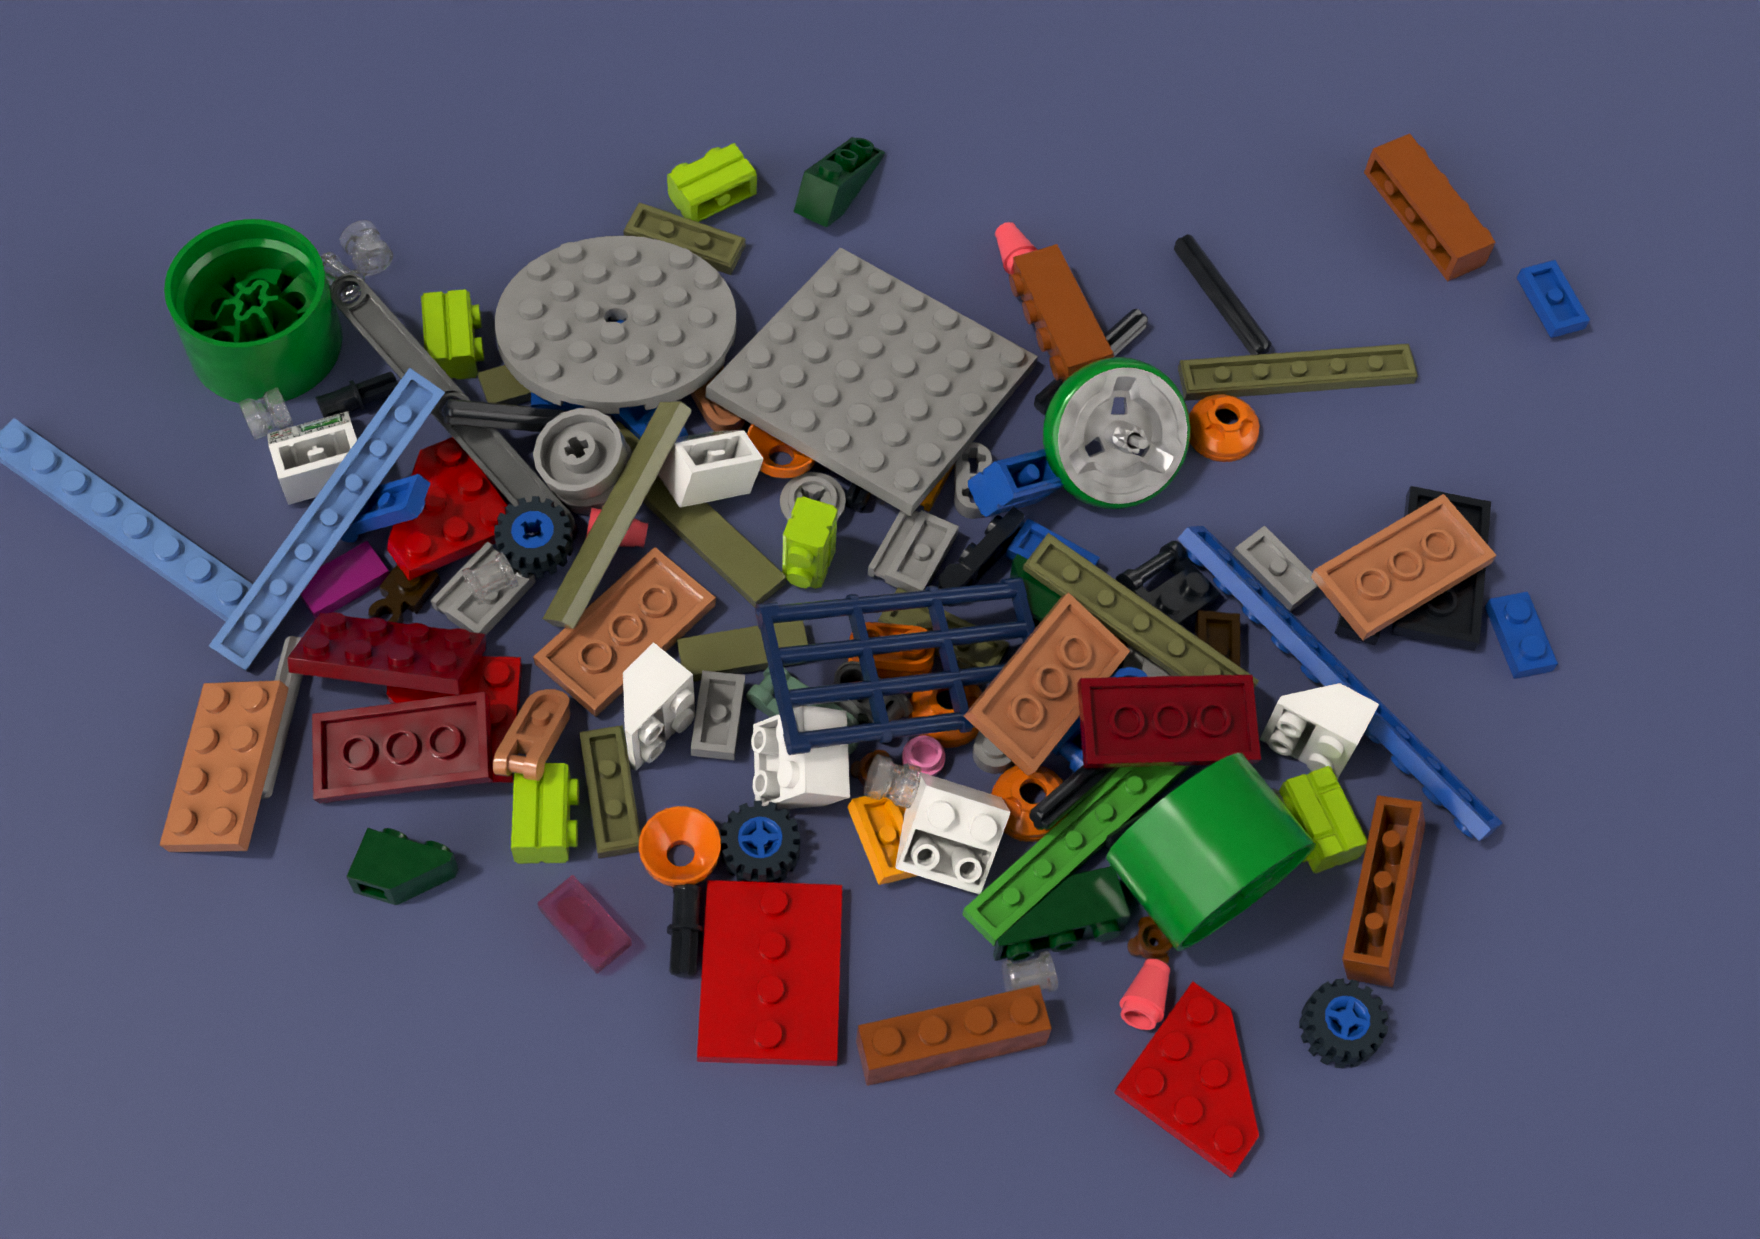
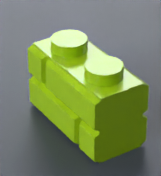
M735 143L724 148L715 147L709 150L703 158L690 164L681 163L671 173L667 174L668 195L677 209L681 211L684 218L700 222L756 195L757 174L749 161L744 159L742 152Z
M466 289L447 291L445 294L442 291L423 293L421 304L424 349L451 379L476 378L478 375L477 362L485 361L482 337L475 338V329L482 328L480 305H472L470 292Z
M804 496L797 497L791 512V518H789L783 532L782 573L786 576V580L794 586L817 589L822 588L828 567H830L836 551L838 509L834 505Z
M545 763L544 773L540 781L525 779L523 774L514 773L511 851L514 862L518 864L539 862L566 863L569 861V847H577L578 822L577 820H570V805H579V780L571 779L569 765L565 763Z
M1326 766L1311 771L1309 774H1302L1283 782L1277 793L1278 798L1316 843L1313 851L1303 861H1308L1313 873L1316 874L1361 857L1366 849L1368 840L1331 766Z

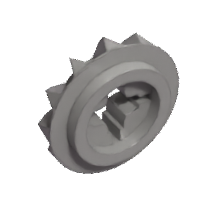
M808 472L792 478L784 486L780 495L781 513L784 514L787 522L791 518V512L797 497L802 496L814 500L819 498L821 499L820 502L834 505L838 509L837 521L841 514L845 513L846 497L842 486L834 478L823 473Z

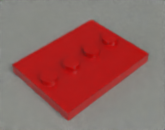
M707 880L697 1062L837 1066L842 885Z

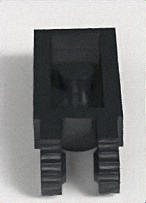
M1013 506L1004 517L997 515L987 526L984 533L986 536L977 545L974 542L969 544L960 555L959 563L948 564L943 573L941 572L938 577V589L976 585L1007 552V548L1024 525L1025 514Z

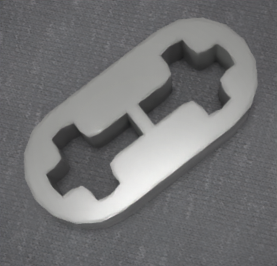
M972 442L954 464L955 508L959 514L970 519L981 518L984 515L981 514L976 503H970L968 480L979 472H983V469L992 464L991 452L986 446L976 442ZM968 458L976 459L978 464L977 473H970Z

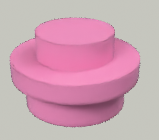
M925 735L915 737L908 741L903 748V766L908 773L915 777H918L919 772L935 776L943 769L945 764V750L933 737Z

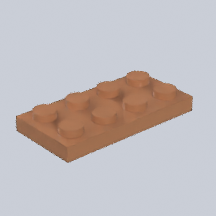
M1442 494L1314 569L1311 578L1362 641L1492 564L1497 555L1450 500Z
M654 547L585 609L574 629L564 628L533 656L534 663L592 715L597 717L624 691L623 672L653 642L665 652L677 642V639L684 636L716 606V597Z
M1068 592L1048 612L965 713L964 717L1029 776L1039 768L1080 716L1077 687L1079 679L1110 677L1130 650Z
M276 680L203 684L159 844L168 852L248 851L289 690L283 682Z

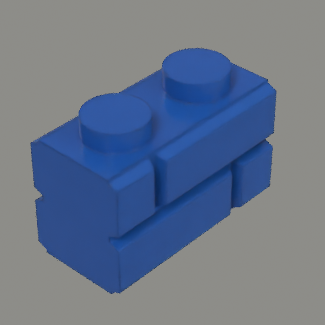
M1044 449L995 461L983 469V472H979L968 480V488L981 514L985 517L1007 512L1013 506L1018 509L1039 503L1048 497L1050 493L1057 491L1063 486L1061 479L1052 472L1046 460Z

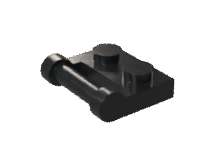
M1175 540L1162 546L1159 554L1134 570L1127 569L1115 579L1179 625H1183L1196 616L1198 610L1203 611L1208 608L1221 595L1212 583L1186 558L1185 548ZM1166 568L1175 575L1150 593L1143 587V583Z

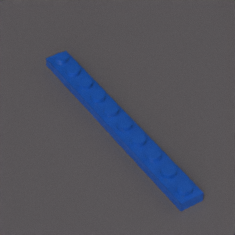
M1190 526L1183 531L1177 539L1186 547V556L1196 565L1205 566L1215 576L1213 578L1215 585L1227 595L1233 594L1243 604V613L1256 624L1262 623L1273 634L1271 636L1272 642L1287 654L1292 653L1302 663L1300 669L1310 680L1315 683L1321 682L1324 686L1340 683L1379 704L1364 734L1374 743H1382L1393 754L1391 760L1398 769L1405 774H1413L1423 785L1422 791L1426 797L1438 806L1443 805L1455 817L1453 821L1462 833L1470 838L1475 837L1478 841H1481L1492 835L1503 824L1204 526Z

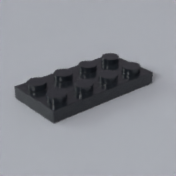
M1410 486L1406 494L1404 517L1444 494L1488 544L1491 501ZM1486 567L1395 621L1392 626V635L1475 651L1480 643Z

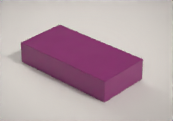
M365 541L321 566L300 595V598L316 619L320 613L334 612L378 587L390 573L369 542Z

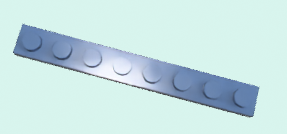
M409 368L209 644L211 649L246 671L441 400L445 394L443 390L413 369Z
M17 419L11 420L0 431V463L225 622L253 585Z

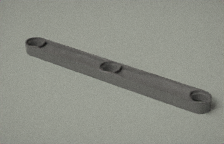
M351 273L337 277L331 285L330 294L338 309L400 379L411 368L445 392L431 414L507 500L515 507L519 505L517 499L524 497L526 502H531L532 496H539L542 503L545 502L546 498L553 500L554 506L560 505L564 509L565 516L568 515L574 541L578 533V526L572 514L495 428L451 425L444 422L442 409L447 400H471L364 280ZM355 285L361 288V295L357 301L349 304L341 301V292L347 286Z

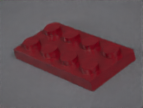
M337 612L320 613L287 657L289 673L459 695L486 650V634L469 632L462 628L443 629L428 627L422 623L404 624L385 621L382 618L365 619L350 617Z
M1253 674L1080 678L1077 682L1084 768L1212 765L1235 753H1243L1251 764H1257L1261 760Z
M486 692L312 714L313 799L318 803L493 782L490 697Z

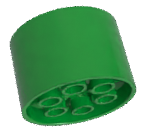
M243 219L230 221L214 226L195 236L178 252L170 264L164 286L168 310L196 376L204 386L216 395L229 401L246 405L277 404L308 392L319 384L334 367L342 346L341 323L335 303L331 298L330 286L322 259L314 245L300 232L284 224L269 220ZM287 285L288 287L281 293L282 286ZM274 322H278L277 327L274 329ZM198 329H212L203 332H197ZM264 333L266 335L264 337H258L259 334Z
M1235 753L1200 771L1155 804L1114 843L1106 856V860L1176 951H1183L1207 938L1267 894L1308 857L1315 848L1316 843L1243 753Z

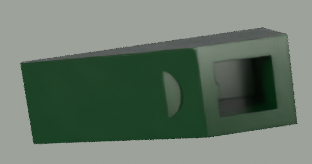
M851 137L804 171L793 212L824 227L830 226L845 213L884 157L885 152L874 147V144L867 139Z
M1112 866L1068 877L997 939L993 953L994 960L1007 958L1009 962H1019L1032 957L1035 951L1051 948L1053 952H1062L1075 947L1078 941L1094 938L1096 942H1104L1118 937L1121 931H1124L1130 913L1115 870Z

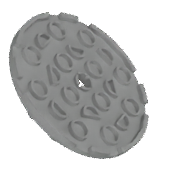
M605 236L577 242H567L529 262L509 282L499 299L495 314V333L500 356L507 369L520 384L537 396L556 405L562 406L565 401L585 406V409H596L603 414H620L619 408L644 405L645 410L658 407L660 402H675L705 385L725 364V356L731 345L734 346L737 324L735 301L731 290L723 277L708 262L686 248L661 240L636 236ZM610 317L611 320H623L625 322L621 324L618 322H608V318Z

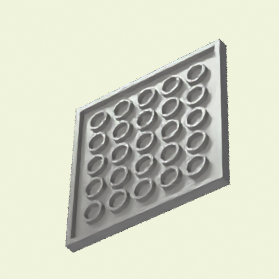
M840 247L706 386V398L911 516L1035 368L1038 356Z

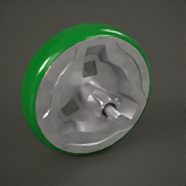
M1113 357L1100 359L1083 366L1069 376L1058 388L1049 403L1043 424V447L1046 453V460L1052 472L1061 479L1062 487L1083 503L1103 509L1134 507L1160 494L1179 473L1185 461L1190 443V417L1179 389L1158 368L1133 358ZM1115 397H1124V414H1111ZM1092 440L1098 441L1102 451L1088 456L1085 446ZM1140 449H1145L1142 456L1136 455Z

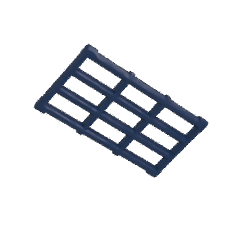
M1021 577L1002 579L1000 583L938 589L937 586H928L922 591L859 597L857 594H849L844 599L785 605L770 602L756 604L755 607L757 623L761 631L788 755L810 753L811 749L876 740H879L880 743L891 742L892 738L959 730L961 733L971 732L975 726L964 717L965 713L969 710L964 686L991 683L1006 664L959 669L953 646L1022 638L1024 643L1035 629L1025 585ZM1012 598L1017 617L1016 622L948 628L943 609L945 605ZM928 607L934 631L868 637L863 614ZM849 616L853 640L781 648L778 646L774 628L775 623ZM930 648L939 649L944 669L942 672L878 678L873 655ZM851 657L859 658L864 681L788 689L783 665ZM949 689L954 713L889 721L883 696ZM869 699L874 723L798 732L793 707Z

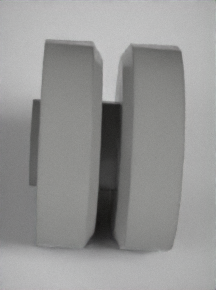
M577 408L559 414L545 425L537 437L533 456L536 470L561 503L576 514L590 515L591 508L602 509L633 451L609 416L596 409Z

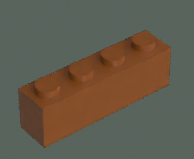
M1409 133L1373 148L1364 174L1447 282L1485 266L1496 243L1490 231L1483 227L1470 210L1468 203L1461 199L1450 185L1446 175L1439 171L1428 157L1426 150L1416 142L1412 135Z
M1055 244L1013 257L1014 274L1009 275L1012 292L1015 297L1021 296L1026 321L1028 324L1034 323L1038 345L1042 352L1048 351L1050 355V367L1056 380L1062 379V382H1064L1074 372L1091 362L1113 358L1114 353L1058 245Z
M1377 795L1342 958L1348 980L1353 979L1359 982L1393 988L1426 825L1423 804L1420 801Z
M1035 985L858 1025L856 1044L866 1085L869 1086L1044 1046L1047 1043L1052 1028L1040 986Z

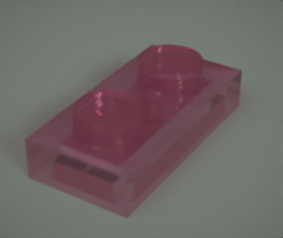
M571 875L537 903L541 913L596 974L632 946L631 938L574 875Z

